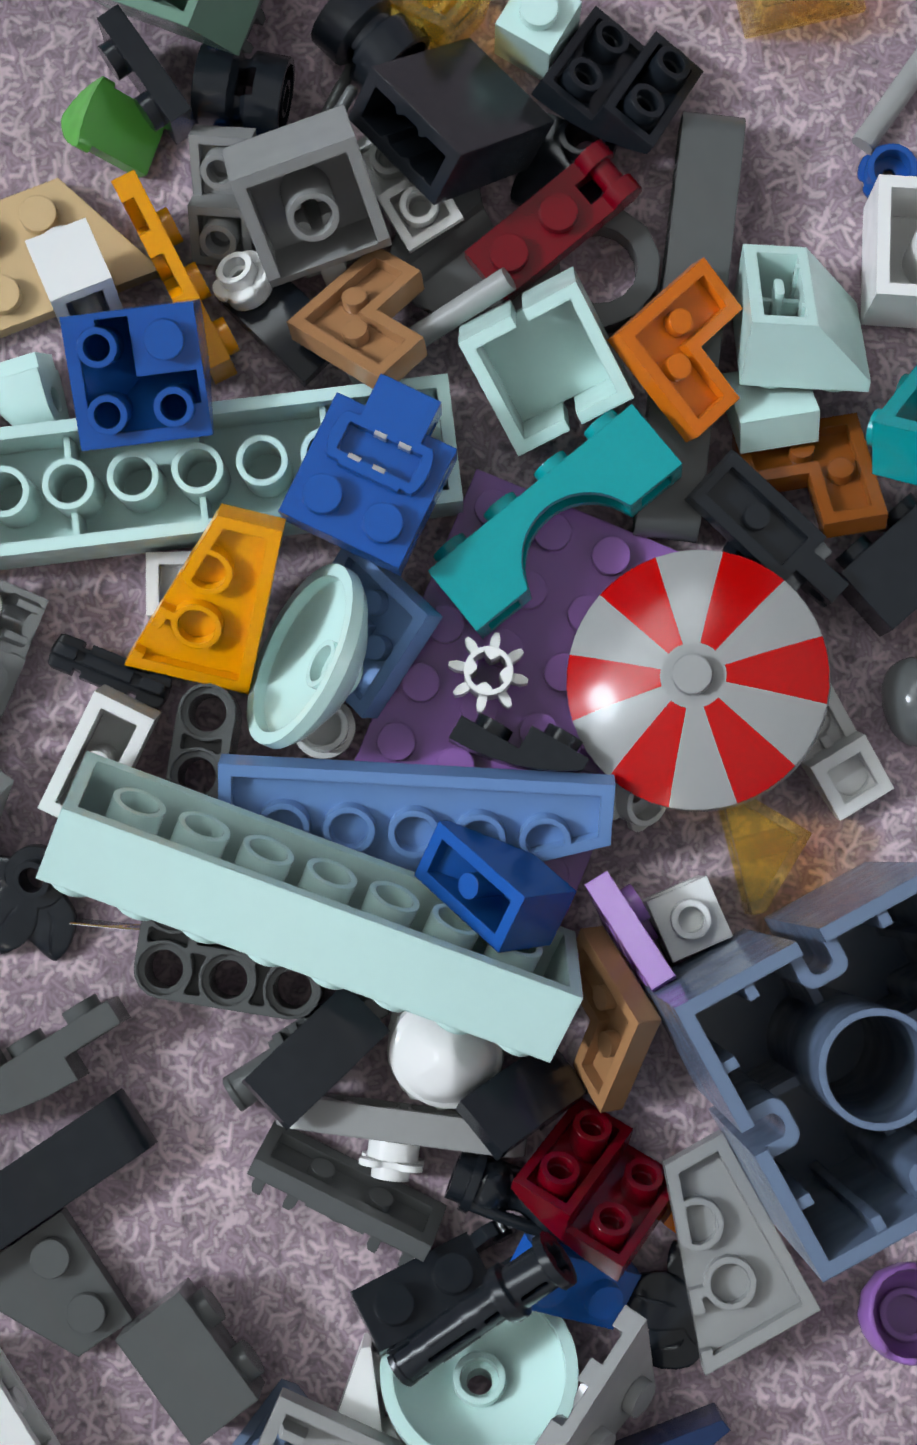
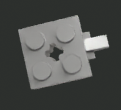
M344 104L221 149L230 186L272 288L304 276L308 279L322 274L327 287L348 269L347 264L357 261L362 255L392 245Z

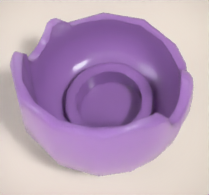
M911 1261L897 1262L875 1271L860 1291L857 1309L861 1332L872 1348L884 1358L908 1366L917 1365V1263Z

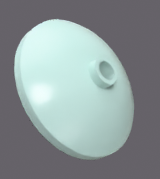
M335 563L319 568L308 576L294 591L273 623L258 656L247 700L248 729L256 742L272 749H281L305 739L327 721L341 707L348 695L358 686L363 674V662L368 643V604L361 580L353 570Z
M532 1311V1314L521 1322H509L506 1320L499 1326L494 1327L454 1357L430 1371L429 1374L411 1387L401 1383L395 1376L387 1360V1357L390 1356L389 1354L382 1355L380 1362V1384L384 1405L392 1425L406 1445H535L552 1418L562 1414L567 1418L573 1410V1401L578 1390V1358L572 1335L565 1321L561 1317ZM474 1376H485L490 1380L492 1386L485 1394H474L467 1387L469 1380Z

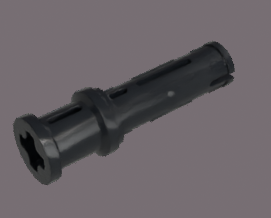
M542 1231L532 1238V1247L506 1265L497 1262L491 1266L483 1277V1284L476 1288L475 1291L424 1324L422 1328L412 1335L407 1336L399 1343L387 1349V1354L390 1355L387 1357V1360L395 1376L408 1387L413 1386L429 1374L430 1371L454 1357L504 1321L521 1322L532 1314L531 1306L558 1287L568 1290L577 1283V1275L569 1256L558 1241L548 1232Z

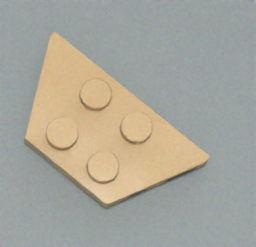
M59 178L0 200V338L56 317L25 243L26 240L44 234L53 227L67 225L83 218L87 219L111 274L117 293L159 277V274L153 262Z

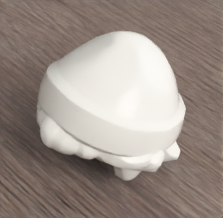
M407 1011L391 1013L388 1026L390 1030L388 1032L387 1045L388 1063L400 1088L407 1093L410 1099L419 1100L435 1107L437 1110L456 1109L463 1098L501 1072L504 1062V1050L498 1044L471 1034L457 1035L441 1028L435 1021Z

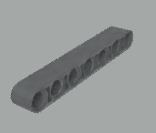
M682 111L676 145L660 292L690 265L703 257L728 288L745 140V118ZM723 327L701 346L717 368H719ZM648 394L645 420L682 462V477L633 516L632 532L634 536L696 543L701 515L684 499L706 477L712 425L698 438L685 442Z

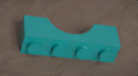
M633 404L628 406L619 415L614 409L601 415L585 431L584 436L588 439L570 455H567L562 450L551 456L535 471L534 477L537 479V482L518 497L514 492H509L502 496L484 513L483 517L487 522L468 538L463 533L457 534L443 544L434 554L433 558L437 563L428 570L429 574L482 639L532 599L526 574L527 556L536 534L551 518L564 510L582 505L606 506L633 517L682 477V462Z

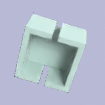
M573 266L523 292L522 308L516 310L511 300H508L459 326L458 345L518 457L570 431L568 410L564 401L574 397L576 414L581 424H584L634 398L630 378L618 354L607 341L609 336Z

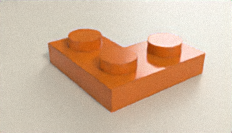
M704 257L690 265L607 339L685 442L698 438L740 399L701 346L743 308Z

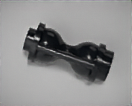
M460 1152L444 1198L458 1203V1211L466 1214L470 1211L535 1236L545 1231L559 1243L566 1245L539 1221L511 1189L512 1181L522 1169L521 1167L501 1159L497 1161L490 1155ZM507 1211H516V1212H519V1213H521L525 1218H522V1217L517 1216V1215H515V1214L509 1213V1212H507Z

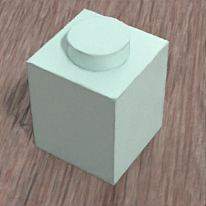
M509 0L495 23L494 54L541 80L578 30L582 1Z

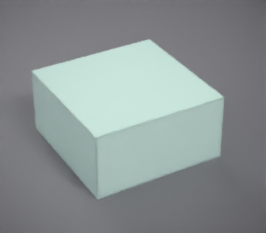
M738 371L723 373L725 379L740 397L726 411L740 454L819 441L820 408L812 389L783 387L766 389L759 386L740 385Z

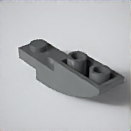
M96 994L84 999L62 1013L68 1024L47 1038L42 1029L39 1028L7 1047L6 1049L12 1057L10 1061H7L0 1049V1115L13 1112L44 1099L89 1074L77 1051L131 1018L119 997L116 996L106 1000L102 1004Z

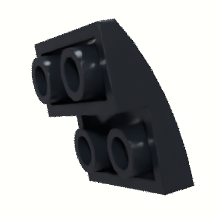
M595 6L531 95L550 110L584 131L620 147L648 154L704 71L657 31H655L645 45H642L624 30L621 25Z

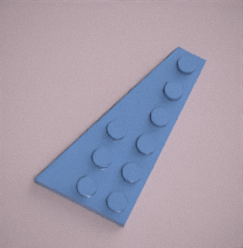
M221 754L218 762L219 800L416 872L438 822L445 820L533 853L542 862L611 845L616 787L615 775Z

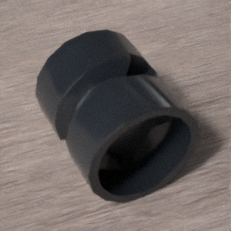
M329 0L318 15L311 31L312 42L335 64L343 66L350 63L352 65L349 77L361 88L372 66L420 53L429 48V38L404 14L398 13L391 16L392 5L389 0Z
M202 44L197 55L191 88V108L195 125L233 127L236 123H241L243 128H256V136L287 125L294 91V59L290 56L257 51L251 59H247L242 49L239 56ZM246 86L253 87L251 95L245 94Z

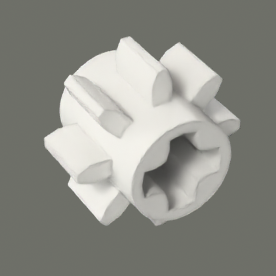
M497 632L491 637L490 646L478 648L474 640L467 637L465 639V647L470 655L466 662L452 660L448 664V668L453 672L464 674V682L453 691L454 697H463L470 692L478 698L476 703L478 714L483 713L487 700L497 698L504 708L510 709L512 702L506 692L510 684L522 687L527 686L528 683L527 677L522 674L513 673V664L522 658L523 650L516 649L507 655L506 652L499 648L501 640L500 633ZM484 658L489 665L500 662L504 666L499 676L500 687L492 689L487 682L480 683L477 686L472 682L471 679L477 674V660Z

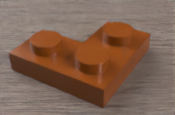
M857 412L820 418L818 442L740 454L734 434L732 433L731 449L738 453L778 492L808 489L819 530L826 538L886 529L888 511L877 476L872 474V460Z

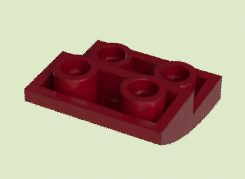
M581 1099L566 1111L513 1179L511 1189L554 1235L586 1261L618 1282L670 1206L664 1169L661 1163L629 1145L633 1128L606 1112L600 1113L596 1106Z

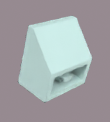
M743 244L733 294L743 308L733 317L740 385L759 386L766 389L783 387L819 389L827 392H869L871 379L858 307L855 300L807 247Z

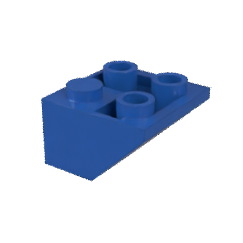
M200 299L59 317L81 451L214 434L210 362Z

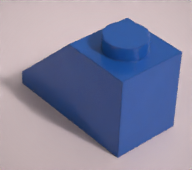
M448 820L438 822L414 874L418 880L498 953L551 945L577 892L533 853Z

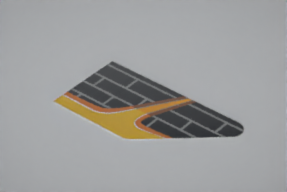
M83 918L69 923L72 925L120 930H140L141 925Z

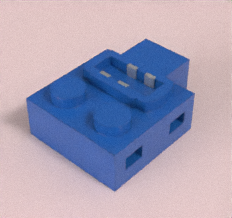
M382 373L365 405L337 392L278 510L281 517L298 528L401 576L457 461L456 448L431 437L442 415L441 401Z

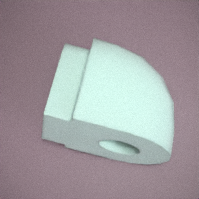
M32 352L0 362V415L12 426L70 419L59 372L55 368L52 354Z

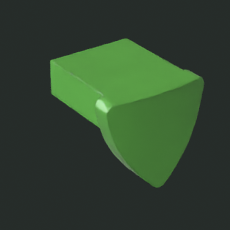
M101 76L82 90L63 113L61 118L63 136L67 143L85 153L90 152L127 173L135 170L138 178L147 176L164 127L155 132L142 116L134 99L115 89V82Z

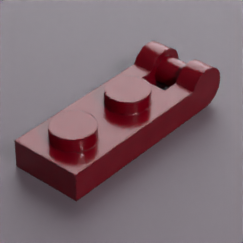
M602 139L589 145L570 166L464 251L465 259L482 279L487 278L502 267L508 271L516 285V290L500 300L502 303L514 300L628 207L642 192V187L630 173L623 175L612 163L614 154ZM593 179L604 194L593 204H590L579 190Z

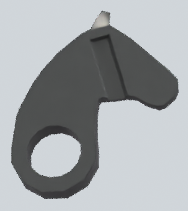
M481 187L452 198L463 215L464 220L414 252L409 253L398 233H395L390 253L421 270L425 289L410 303L430 314L483 280L465 259L464 251L494 228L483 206ZM624 210L591 236H601L616 241L627 250L634 263L635 280L623 296L611 302L592 303L607 334L620 329L654 297L658 284L661 256L649 229ZM560 262L525 291L561 273ZM522 293L511 301L516 310L522 308ZM500 300L497 301L496 303H494L493 305H491V306L488 307L487 309L483 310L482 312H480V313L477 314L476 316L472 317L471 319H473V318H475V317H477V316H479V315H481V314H483V313H485V312L491 310L492 308H494V307H496V306L502 304V302H501Z

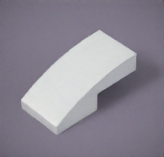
M831 685L829 705L824 724L815 744L801 765L837 820L841 821L893 790L894 787L866 735L855 729Z

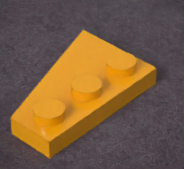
M135 170L112 180L111 183L172 301L200 299L210 362V375L214 383L218 384L238 374L230 356L240 351L239 346L223 316L211 321L202 301L211 297L212 294L195 261L183 266L174 246L184 242L169 210L167 207L155 211Z
M221 503L131 648L124 665L202 684L212 683L224 689L249 694L286 519Z

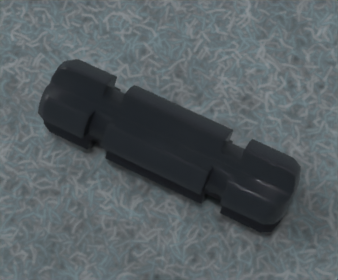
M61 634L54 642L48 660L51 668L70 676L73 675L74 671L81 673L79 679L97 687L106 684L128 696L131 693L136 695V700L157 710H160L167 701L172 688V678L170 676L151 671L145 673L140 671L141 669L125 666L127 658L95 645L92 650L86 649L87 643L68 634Z

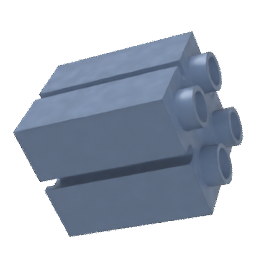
M864 862L765 916L763 919L772 935L743 928L732 934L733 937L710 946L672 967L671 969L676 975V979L654 993L649 986L641 984L647 997L655 1004L658 1015L662 1019L661 1023L697 1089L714 1105L709 1108V1111L719 1130L726 1138L772 1223L823 1283L917 1231V862Z

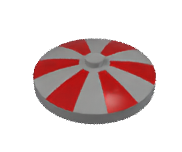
M686 550L658 556L637 565L612 582L595 600L580 623L573 640L567 667V696L572 721L580 740L583 742L582 744L597 766L605 774L615 775V782L635 796L655 805L688 812L717 811L740 806L759 798L786 780L798 768L815 744L825 721L831 691V672L824 638L815 617L800 595L784 579L763 565L739 555L713 550Z

